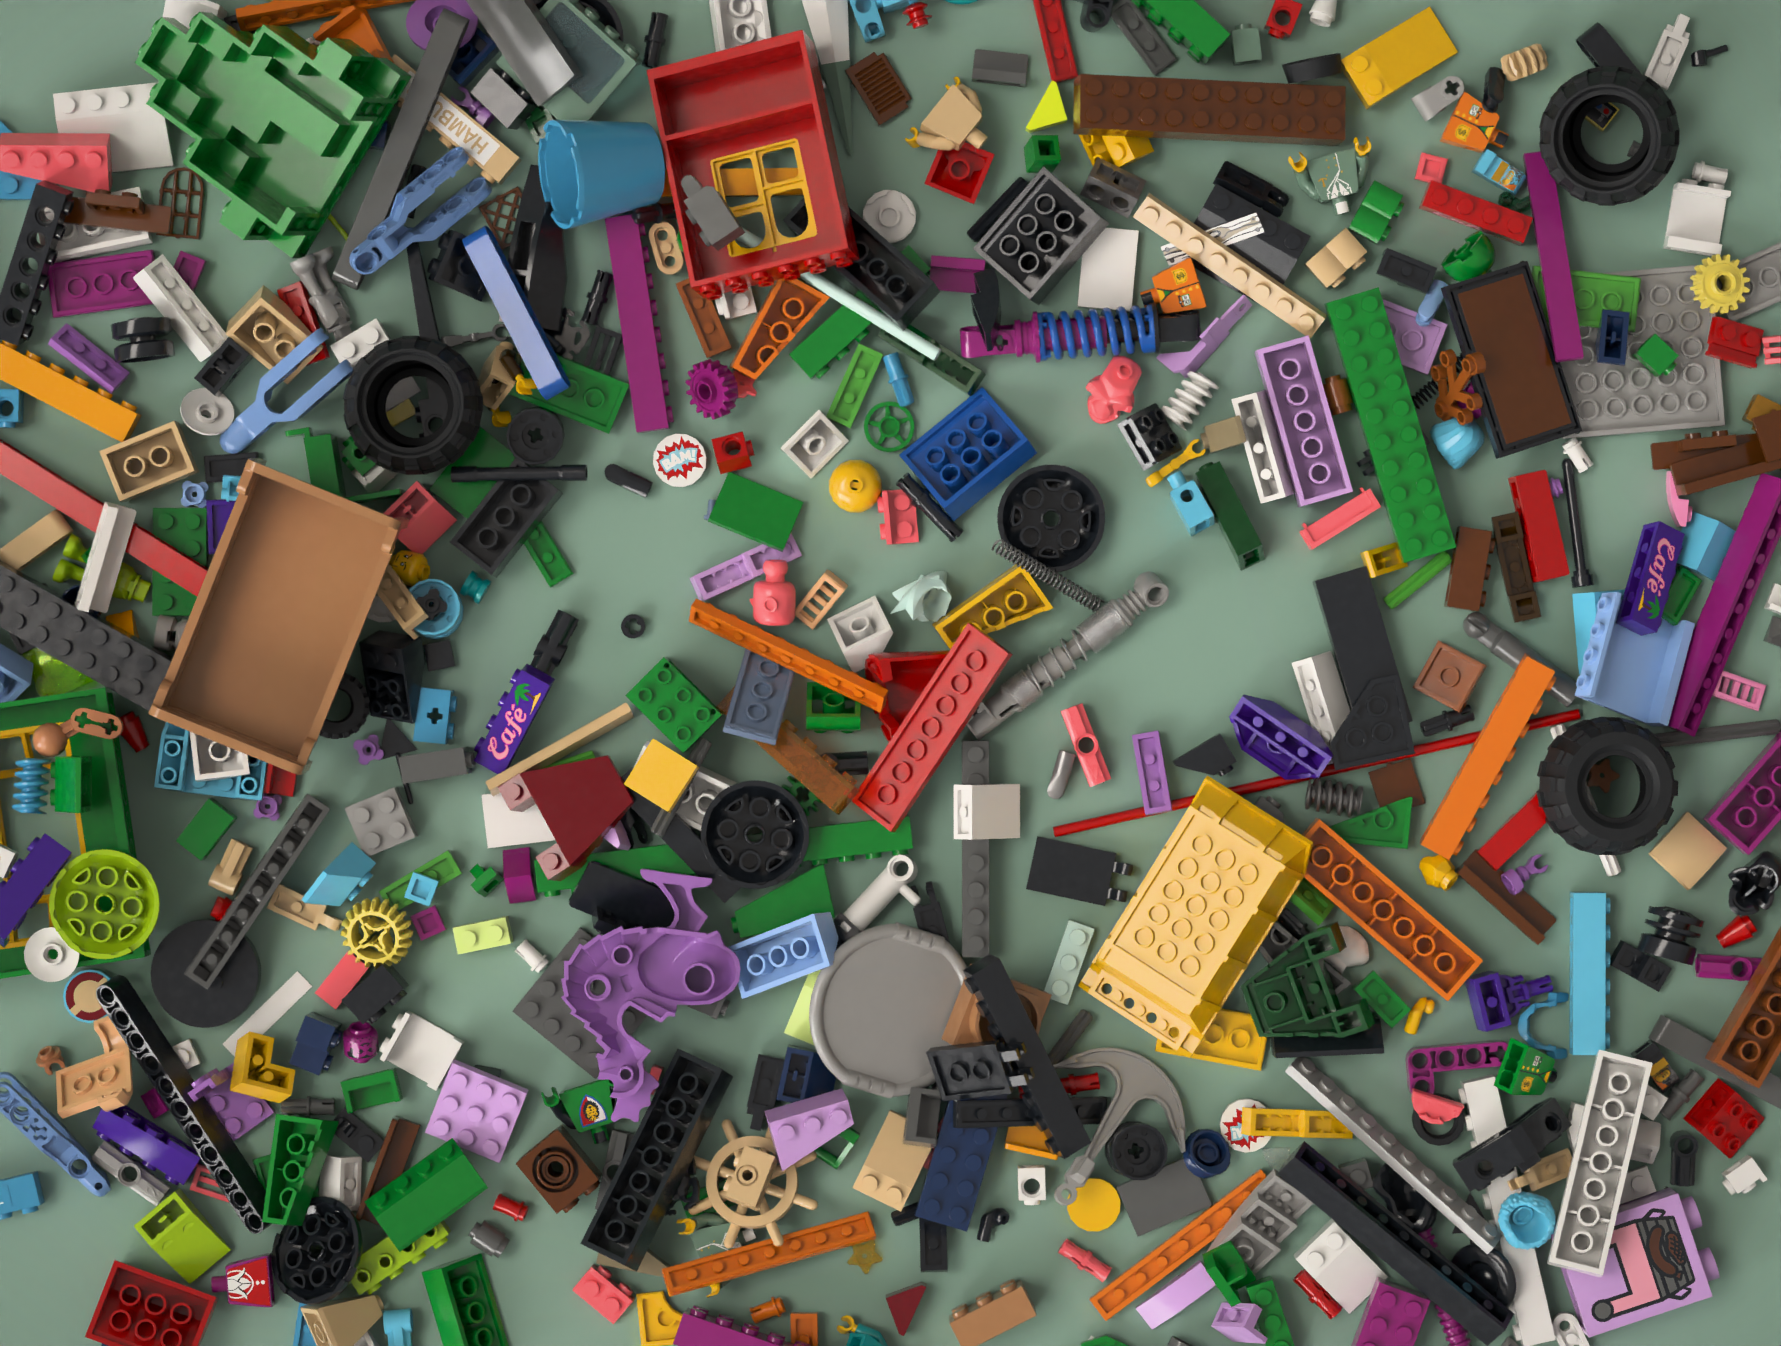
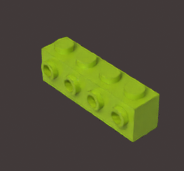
M443 1220L401 1252H399L388 1236L362 1253L359 1267L351 1281L352 1285L359 1295L367 1292L368 1295L372 1294L382 1286L380 1281L389 1276L392 1280L404 1271L403 1265L409 1261L414 1265L426 1256L424 1251L432 1245L437 1249L448 1241L446 1236L451 1232L450 1228Z

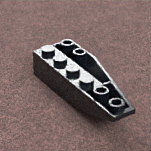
M531 164L516 217L508 263L542 328L560 331L568 278L563 228H560L551 217V212L554 211L551 202H545L539 166ZM499 315V322L504 323Z

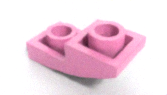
M1667 471L1666 493L1672 519L1676 527H1686V522H1691L1692 506H1688L1689 500L1678 499L1679 496L1676 493L1671 471Z

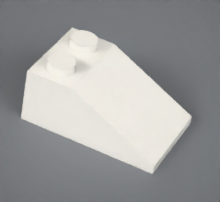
M374 319L330 345L339 363L347 359L351 363L350 365L354 367L361 357H364L374 349V346L391 339L382 323L378 319ZM413 376L407 377L393 386L386 400V412L421 392Z
M1332 1218L1293 1255L1305 1270L1349 1314L1371 1294L1377 1277L1382 1279L1388 1278L1378 1265Z

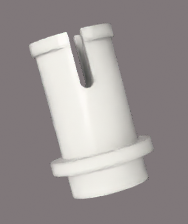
M1705 161L1696 162L1692 170V178L1698 182L1703 180L1724 185L1728 169L1706 165Z
M1572 438L1562 445L1564 448L1563 453L1568 454L1578 473H1581L1594 463L1580 445L1582 441Z
M527 939L514 951L532 967V972L535 970L539 973L549 963L546 959L547 955H542Z

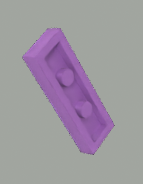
M67 323L50 338L48 345L111 394L130 374L129 371L116 363L115 360Z
M1159 731L1132 735L1145 815L1173 811Z

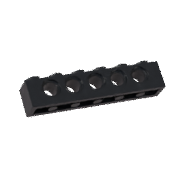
M45 180L35 185L0 294V339L17 346L26 340L28 341L33 333L34 326L31 323L34 315L37 316L42 305V301L39 298L42 290H46L50 280V276L47 273L50 265H54L58 256V251L55 249L58 240H62L66 231V226L63 225L66 215L69 216L74 207V200H71L73 191ZM46 207L54 212L53 220H49L45 216ZM37 233H42L45 236V245H41L37 241ZM29 258L37 261V270H33L29 266ZM21 283L28 285L30 289L29 295H25L21 291ZM13 308L20 310L22 314L21 320L13 316Z

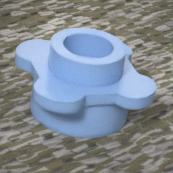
M189 480L183 482L181 504L185 507L197 505L199 508H204L206 506V492L209 489L206 482L192 483ZM193 492H197L196 497L192 496Z

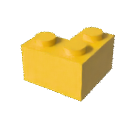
M249 1031L237 1040L229 1091L276 1103H281L292 1095L295 1070L271 1064L274 1044L273 1037Z

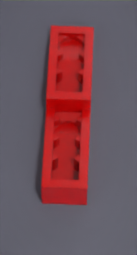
M1537 792L1515 814L1511 815L1476 851L1494 871H1497L1546 823L1545 812L1542 807H1539Z

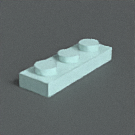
M1068 920L1044 989L1045 992L1052 995L1050 999L1068 1005L1094 928Z

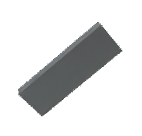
M1120 0L1112 6L1110 17L1154 76L1176 60L1140 9L1130 0Z

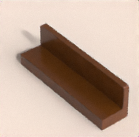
M1759 439L1670 464L1677 496L1689 495L1781 468V460L1766 463Z
M1475 849L1455 872L1532 942L1539 945L1545 938L1544 934L1556 922V919L1523 889L1516 895L1510 894L1501 880V874L1504 872L1500 868L1494 871L1476 852L1478 849Z
M395 1116L392 1119L357 1211L356 1218L358 1221L363 1219L380 1226L364 1201L403 1174L419 1132L420 1124L399 1116Z

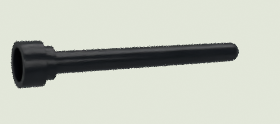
M1566 458L1562 461L1576 569V571H1573L1574 576L1571 577L1572 588L1594 585L1593 574H1590L1589 569H1586L1573 462L1571 459Z

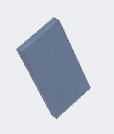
M745 649L723 732L775 745L795 672Z

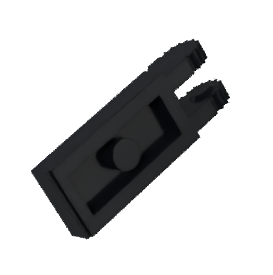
M1228 161L1223 163L1213 184H1218L1255 206L1262 207L1264 211L1277 218L1282 215L1283 207L1288 204L1290 199L1285 192L1274 187L1273 184Z
M932 881L926 882V891L931 903L922 906L919 903L917 906H914L913 911L918 929L943 936L950 943L940 903L936 900ZM911 886L910 888L919 896L916 886Z

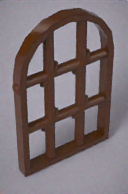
M185 167L175 168L169 171L163 178L159 190V206L163 204L164 192H169L172 195L170 232L168 234L156 233V235L200 239L203 198L205 197L203 181L191 169ZM179 171L189 172L188 190H182L177 187ZM174 173L173 189L164 188L166 180ZM193 174L200 182L201 191H193ZM177 193L186 194L185 213L176 212ZM191 195L200 196L198 214H193L190 211ZM174 216L185 219L183 235L173 234ZM189 217L198 218L196 236L187 235Z

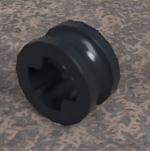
M637 614L626 616L621 623L622 633L628 638L640 637L645 630V622L642 617ZM631 619H637V624L641 626L640 631L635 630L636 634L629 633V628L625 627L627 621L631 622Z

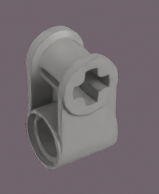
M1448 76L1434 86L1428 87L1411 100L1426 122L1457 100L1464 92V84L1460 78ZM1446 82L1450 85L1454 83L1457 85L1455 96L1452 93H1445L1447 88Z

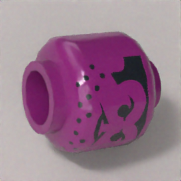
M360 1021L350 1024L343 1032L345 1056L356 1063H366L375 1057L379 1051L377 1030L368 1022L362 1024Z

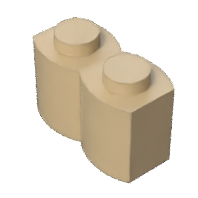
M1344 228L1304 265L1325 289L1330 285L1335 288L1346 278L1343 275L1350 267L1355 270L1366 261L1363 255L1367 251L1350 231Z

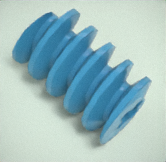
M24 758L15 762V765L23 768V770L15 772L14 775L21 778L22 781L14 783V787L20 789L21 792L13 794V798L19 800L20 803L12 805V809L21 813L47 814L39 810V808L47 806V802L40 799V797L48 795V791L41 788V786L49 784V780L43 778L42 775L50 773V769L42 766V764L51 762L50 759Z

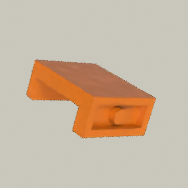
M356 5L343 8L337 17L323 23L319 30L313 34L315 40L320 42L326 40L327 37L350 39L374 57L387 58L393 62L367 10Z

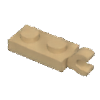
M282 884L278 885L267 906L268 909L315 931L320 924L336 931L339 930L342 923L341 919L325 913L328 905L304 903L301 900L304 894Z
M1566 1148L1541 1158V1161L1526 1170L1524 1175L1507 1181L1510 1190L1514 1191L1529 1185L1533 1192L1567 1178L1572 1160L1569 1149Z

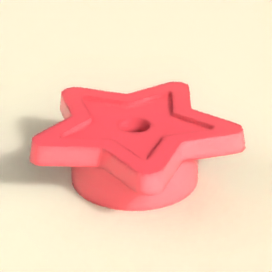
M734 370L733 375L738 386V398H745L747 395L755 397L757 392L752 386L755 380Z

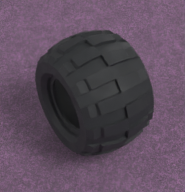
M1623 66L1591 68L1573 76L1561 85L1550 98L1542 114L1539 126L1541 157L1546 163L1549 170L1548 173L1557 185L1559 184L1571 196L1583 202L1587 201L1599 206H1615L1632 202L1645 196L1657 187L1669 173L1675 161L1680 142L1677 112L1671 99L1667 97L1661 86L1650 77L1635 71V69ZM1609 102L1624 104L1631 108L1639 117L1643 128V139L1638 151L1629 160L1618 164H1605L1592 158L1585 150L1581 139V127L1587 114L1596 106Z
M403 336L386 340L374 346V349L364 357H361L354 366L351 377L345 385L343 395V416L347 430H349L355 442L354 444L364 456L368 457L375 464L395 473L425 475L437 472L453 464L464 455V452L475 440L480 429L483 396L479 380L473 368L453 348L431 338ZM411 376H422L433 380L443 390L447 400V414L443 424L434 433L422 438H411L400 434L390 424L386 414V400L390 390L399 381Z
M1598 717L1582 720L1571 725L1562 735H1558L1547 748L1548 753L1544 761L1540 762L1537 776L1540 777L1539 790L1536 791L1539 807L1543 808L1546 815L1545 820L1553 832L1560 835L1566 844L1580 851L1595 855L1615 856L1630 853L1633 849L1645 846L1657 837L1658 830L1663 825H1667L1674 812L1673 808H1671L1673 798L1678 796V781L1674 780L1672 770L1676 766L1669 751H1665L1661 746V740L1648 728H1643L1634 721L1620 717ZM1612 755H1620L1631 759L1636 766L1640 779V793L1634 809L1629 815L1620 818L1607 817L1596 811L1590 804L1585 789L1587 775L1593 765L1600 759Z

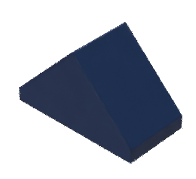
M1602 310L1595 343L1597 363L1625 366L1630 312Z

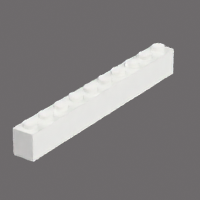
M1492 1074L1460 1081L1462 1088L1458 1089L1460 1103L1466 1104L1468 1113L1464 1115L1467 1131L1472 1130L1474 1141H1470L1471 1149L1506 1127L1498 1088L1493 1086L1496 1079ZM1488 1160L1479 1163L1480 1167L1484 1170H1490L1493 1167V1164ZM1514 1167L1515 1170L1502 1178L1499 1176L1492 1180V1183L1485 1188L1486 1193L1482 1194L1485 1210L1490 1209L1492 1220H1488V1223L1494 1225L1497 1231L1503 1235L1498 1242V1246L1494 1248L1509 1261L1516 1278L1515 1297L1508 1308L1515 1316L1516 1325H1512L1515 1340L1520 1341L1523 1346H1532L1556 1339L1535 1248L1526 1250L1511 1246L1506 1241L1498 1222V1214L1503 1201L1511 1194L1522 1192L1521 1188L1511 1191L1507 1181L1518 1177L1516 1167Z

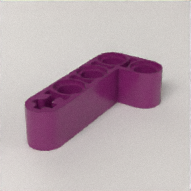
M1488 1040L1411 1048L1405 1058L1409 1092L1412 1094V1089L1417 1081L1426 1080L1428 1083L1426 1092L1433 1094L1435 1089L1433 1072L1501 1066L1505 1054H1502L1499 1060L1495 1055H1486L1484 1047H1486L1488 1052H1496L1498 1046L1506 1051L1508 1044L1502 1040ZM1471 1048H1476L1479 1051V1058L1475 1062H1468L1466 1060V1053ZM1443 1051H1450L1452 1053L1451 1062L1446 1065L1439 1062V1055ZM1417 1053H1423L1426 1058L1424 1065L1420 1067H1415L1412 1064V1058Z

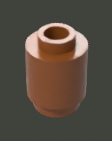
M1340 374L1325 378L1326 384H1323L1332 416L1353 410L1351 404L1354 402L1347 378L1341 379Z

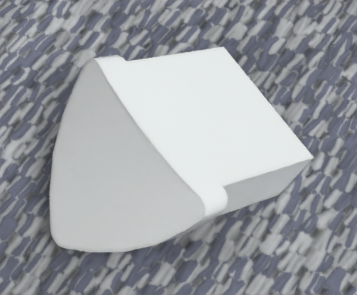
M377 464L364 476L356 469L351 472L368 493L379 492L398 474Z

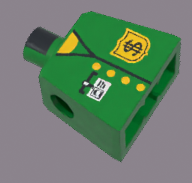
M1511 1038L1493 1086L1511 1095H1542L1547 1083H1553L1557 1078V1071L1553 1068L1555 1060L1535 1048Z

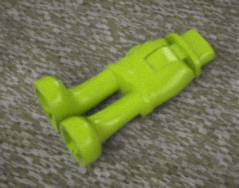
M71 534L64 548L63 556L85 563L81 555L87 549L83 546L80 537ZM62 558L55 569L52 580L57 583H63L68 579L82 581L85 569ZM122 562L112 597L129 601L135 599L144 603L152 583L141 579L142 575L137 574L133 567Z

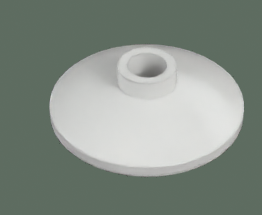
M199 388L189 392L182 400L180 407L181 417L191 430L199 434L208 436L221 434L233 422L234 409L230 400L224 394L217 397L206 388Z
M48 927L35 932L29 938L24 950V960L28 970L36 978L46 982H57L73 973L79 962V953L67 945L54 927ZM50 949L57 950L58 957L56 959L49 957L48 952Z

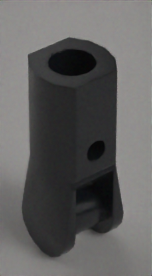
M1490 67L1485 75L1482 107L1490 113L1496 112L1498 103H1501L1504 99L1505 74L1498 67Z
M615 464L608 465L604 471L607 480L623 486L624 489L645 499L653 482L628 472V470Z

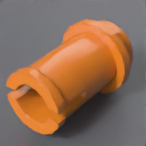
M774 1296L768 1302L749 1308L755 1324L774 1316L781 1317L782 1313L786 1312L781 1297L775 1298Z

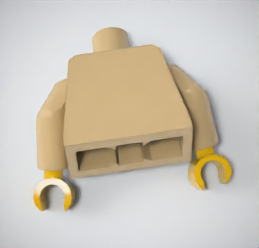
M954 77L956 85L951 87L947 84L945 85L947 92L921 123L920 131L923 133L912 127L910 132L915 136L912 139L905 138V141L912 148L922 146L946 151L952 149L959 150L968 141L979 150L988 139V136L977 129L983 118L982 107L977 93L962 84L959 77Z

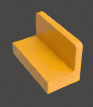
M1037 1126L1008 1127L1004 1143L1005 1149L1054 1160L1058 1159V1155H1053L1048 1150L1045 1144L1047 1138L1044 1132H1041Z

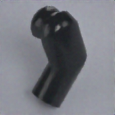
M995 1208L983 1214L977 1240L989 1242L992 1228L1001 1224L1005 1225L1009 1221V1213L1003 1208Z

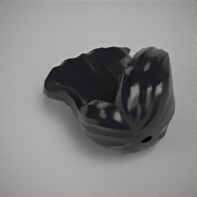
M1384 1163L1373 1179L1375 1192L1385 1201L1387 1209L1414 1232L1420 1234L1427 1231L1436 1221L1438 1209L1387 1163Z

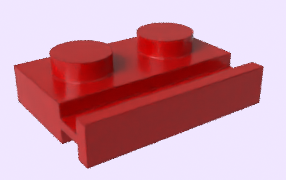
M1712 317L1707 341L1709 346L1705 355L1750 369L1757 368L1756 358L1760 353L1764 330L1722 317Z

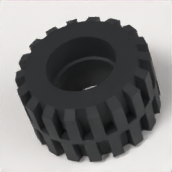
M344 673L338 689L344 691L349 696L351 701L350 712L344 719L339 721L326 719L320 736L331 739L346 738L359 731V728L366 722V717L370 711V700L366 693L367 690L357 678L347 673Z

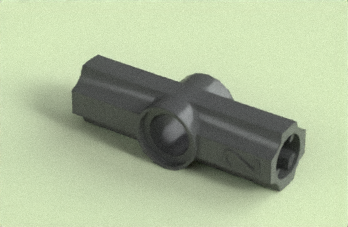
M612 1129L595 1209H598L613 1179L608 1173V1167L620 1165L635 1135L634 1133Z

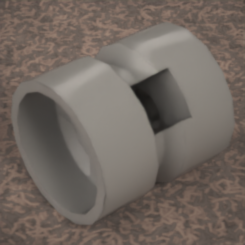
M160 615L155 630L154 647L166 651H171L173 648L177 649L188 619L183 618L178 622L176 617ZM173 631H176V637L172 636Z

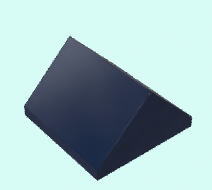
M477 27L470 41L459 48L448 75L462 88H465L500 51L493 40Z

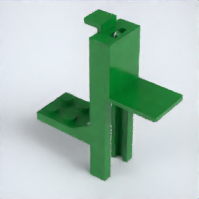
M310 427L285 431L286 437L305 435L304 444L312 485L356 503L400 497L405 493L403 489H393L346 497L337 436L332 434L313 436V431Z

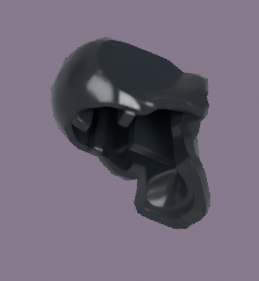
M1769 851L1761 852L1744 867L1736 868L1728 874L1729 879L1733 883L1729 891L1728 900L1729 908L1732 912L1741 916L1757 913L1759 907L1767 910L1772 905L1775 891L1781 885V859Z

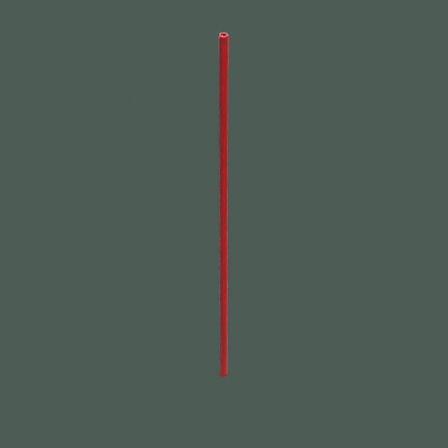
M1574 709L1530 719L1527 721L1530 724L1528 731L1579 720V710ZM1481 731L1414 745L1415 754L1340 770H1334V765L1330 764L1326 766L1319 778L1475 743ZM1281 776L1228 787V789L1241 796L1316 778L1285 780ZM1195 795L1171 800L1172 810L1188 808ZM1143 806L1055 826L1053 831L1054 836L1059 837L1157 814L1145 815Z

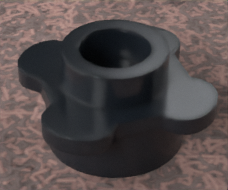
M430 589L427 595L416 599L429 616L426 619L428 621H432L441 612H446L448 608L447 603L439 597L440 593L437 589ZM430 602L434 603L433 607L429 606Z

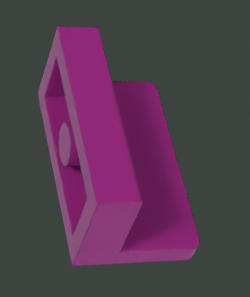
M931 256L930 279L940 291L976 294L974 273L985 271V260Z

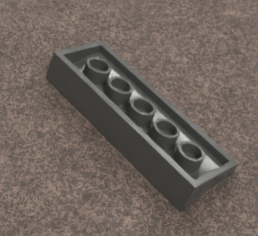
M466 0L537 106L544 105L583 75L533 0Z

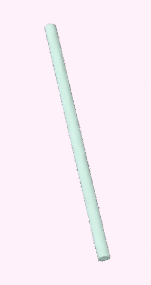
M743 228L745 233L737 238V240L750 248L758 246L763 241V239ZM810 272L800 274V279L933 361L941 353V349L907 328L903 331L885 314L820 274H811Z

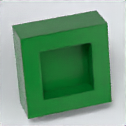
M477 863L470 870L476 878L471 886L483 897H486L504 880L501 874L492 867L485 870Z

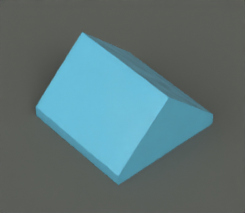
M1692 511L1691 522H1686V527H1682L1680 531L1685 535L1682 542L1683 549L1678 557L1677 564L1715 581L1736 531L1718 520Z

